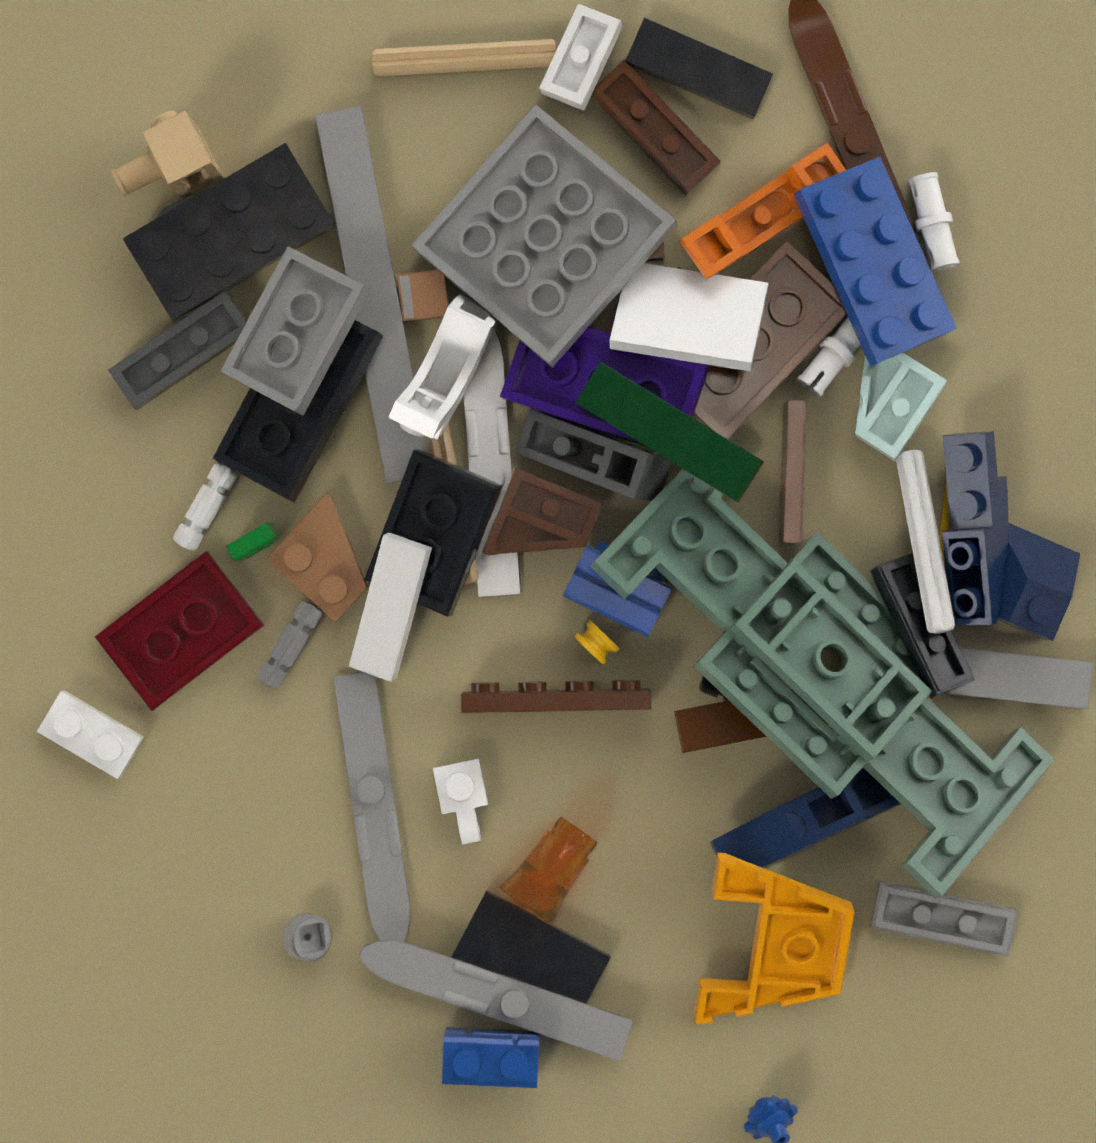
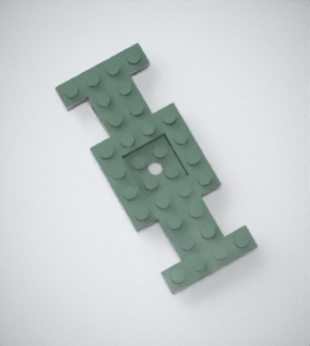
M681 469L600 554L590 567L623 599L654 568L664 575L723 632L693 666L831 799L842 792L862 767L869 772L929 830L901 866L934 898L943 896L1055 759L1021 727L1013 730L996 752L989 757L927 697L932 690L921 681L880 591L821 534L816 532L796 554L786 562L720 498L723 493ZM823 648L833 649L840 656L841 667L838 672H831L823 666L821 662ZM772 671H774L788 686H786ZM798 696H800L814 711H812Z

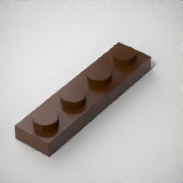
M613 680L612 689H594V681H565V690H547L546 682L529 681L518 682V691H500L499 682L471 683V691L461 693V713L652 710L651 690L649 688H641V680Z

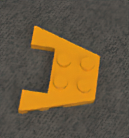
M717 852L712 885L714 900L759 903L748 979L744 981L699 978L693 1013L695 1024L712 1023V1017L735 1012L736 1017L753 1014L754 1008L780 1002L781 1007L839 995L842 988L855 912L852 903L734 856Z

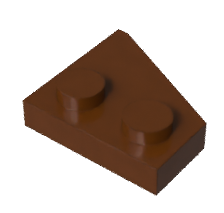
M515 468L482 553L497 555L586 547L603 503Z

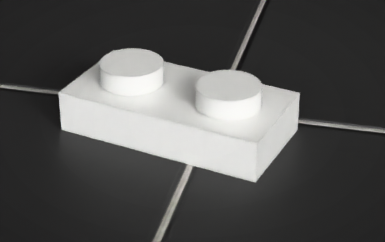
M578 4L539 87L541 93L584 111L623 28L621 20Z
M65 690L60 691L37 730L38 733L117 779L122 777L145 738Z

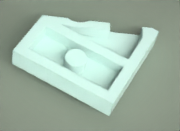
M904 353L871 367L865 356L855 437L891 460L896 461L946 386L947 380Z

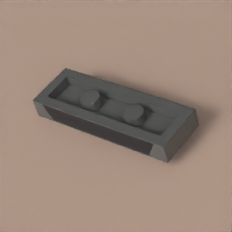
M223 291L108 369V371L133 408L138 410L233 346L247 321L229 294Z

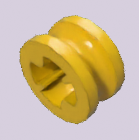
M589 620L586 623V632H577L574 637L604 666L607 662V654L609 652L616 653L620 648Z

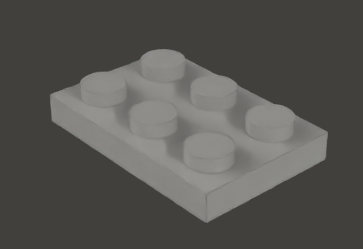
M288 246L220 372L303 416L371 290L350 277Z

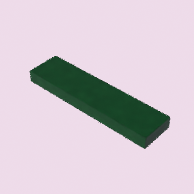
M602 362L599 363L575 402L739 503L764 463L760 458Z

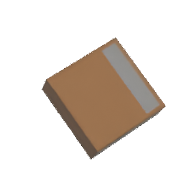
M438 269L397 274L404 323L444 317L449 305L445 276Z

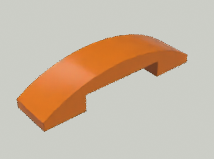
M826 143L721 215H716L684 236L680 243L704 278L708 280L803 218L793 195L804 187L846 171V169L829 144Z

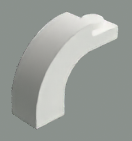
M459 294L447 307L422 365L412 382L395 401L388 418L400 423V427L412 435L438 439L454 414L477 370L498 324L497 319L474 300Z

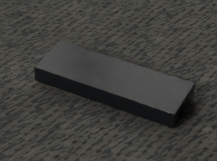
M645 17L625 60L633 68L752 120L773 76L771 72Z
M913 553L883 563L870 571L918 675L921 681L932 690L928 695L929 698L932 699L974 681L975 678L953 631L935 634L929 633L927 630Z

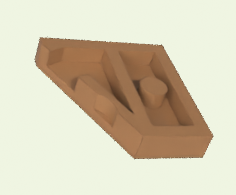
M328 493L323 495L265 559L334 622H337L368 588L353 553L349 537L339 517L335 501Z

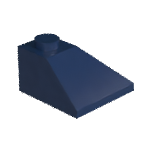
M1008 522V554L998 621L1037 638L1053 641L1073 596L1080 553Z

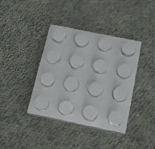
M535 104L411 246L553 368L678 224L671 215Z

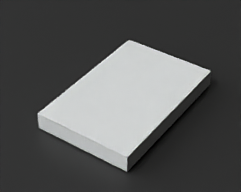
M644 263L621 290L609 340L610 349L751 372L768 293V283L722 275H714L706 280L701 272Z

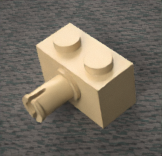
M175 110L157 116L150 122L151 128L142 132L149 145L147 147L148 153L111 170L113 178L124 197L163 178L183 199L224 179L197 125L186 111L177 114Z

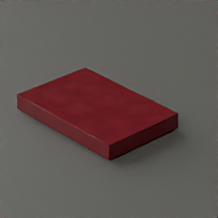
M206 551L97 634L95 638L149 709L154 711L260 630L265 624L210 552Z

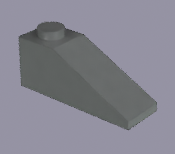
M529 409L516 450V454L633 499L650 501L663 489L671 465V461L648 447L533 409Z

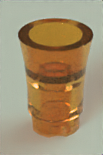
M560 817L555 823L552 833L548 830L545 832L536 847L521 865L498 888L552 926L564 899L589 861L586 856L592 852L598 842L563 817Z

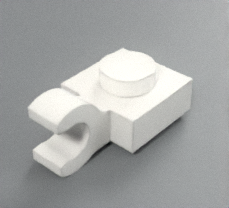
M479 758L432 768L442 814L456 812L462 845L481 841L482 838L475 807L485 806L489 803Z

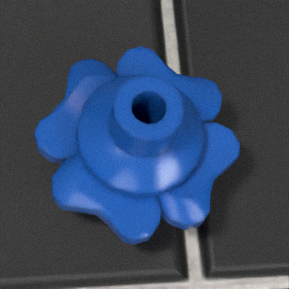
M771 1096L770 1098L762 1097L756 1100L754 1106L749 1108L750 1114L747 1117L749 1121L744 1124L743 1128L745 1132L752 1133L754 1139L770 1137L772 1143H787L790 1140V1136L786 1128L793 1123V1117L798 1113V1109L795 1105H790L789 1100L786 1098L780 1100L776 1096Z

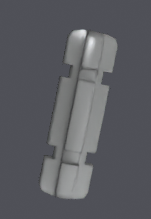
M306 601L298 605L292 615L295 618L294 621L286 625L269 653L271 659L269 661L266 660L257 673V678L261 682L275 689L281 686L288 674L285 670L287 667L293 666L311 636L308 632L311 628L315 629L322 618L323 612L319 608Z

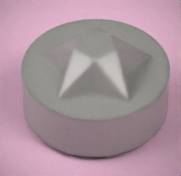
M310 913L297 914L288 921L283 931V945L286 952L298 960L305 962L317 961L327 953L331 945V928L328 922L318 915Z

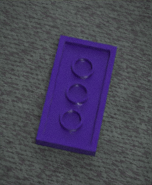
M588 327L553 368L519 340L500 397L503 400L645 446L575 403L599 363L602 362L693 417L710 368L708 365L610 349L609 340L611 334Z

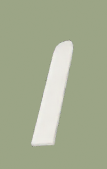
M495 331L464 393L469 471L503 485L475 556L479 576L477 581L478 597L520 594L517 552L497 555L482 553L512 478L506 400L500 397L505 382L504 362L501 345Z

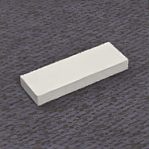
M392 533L383 535L349 667L390 682L397 679L432 547Z

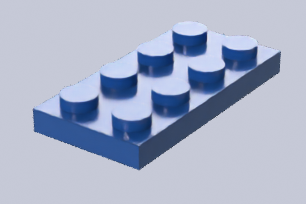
M880 157L804 187L793 194L870 367L957 329Z

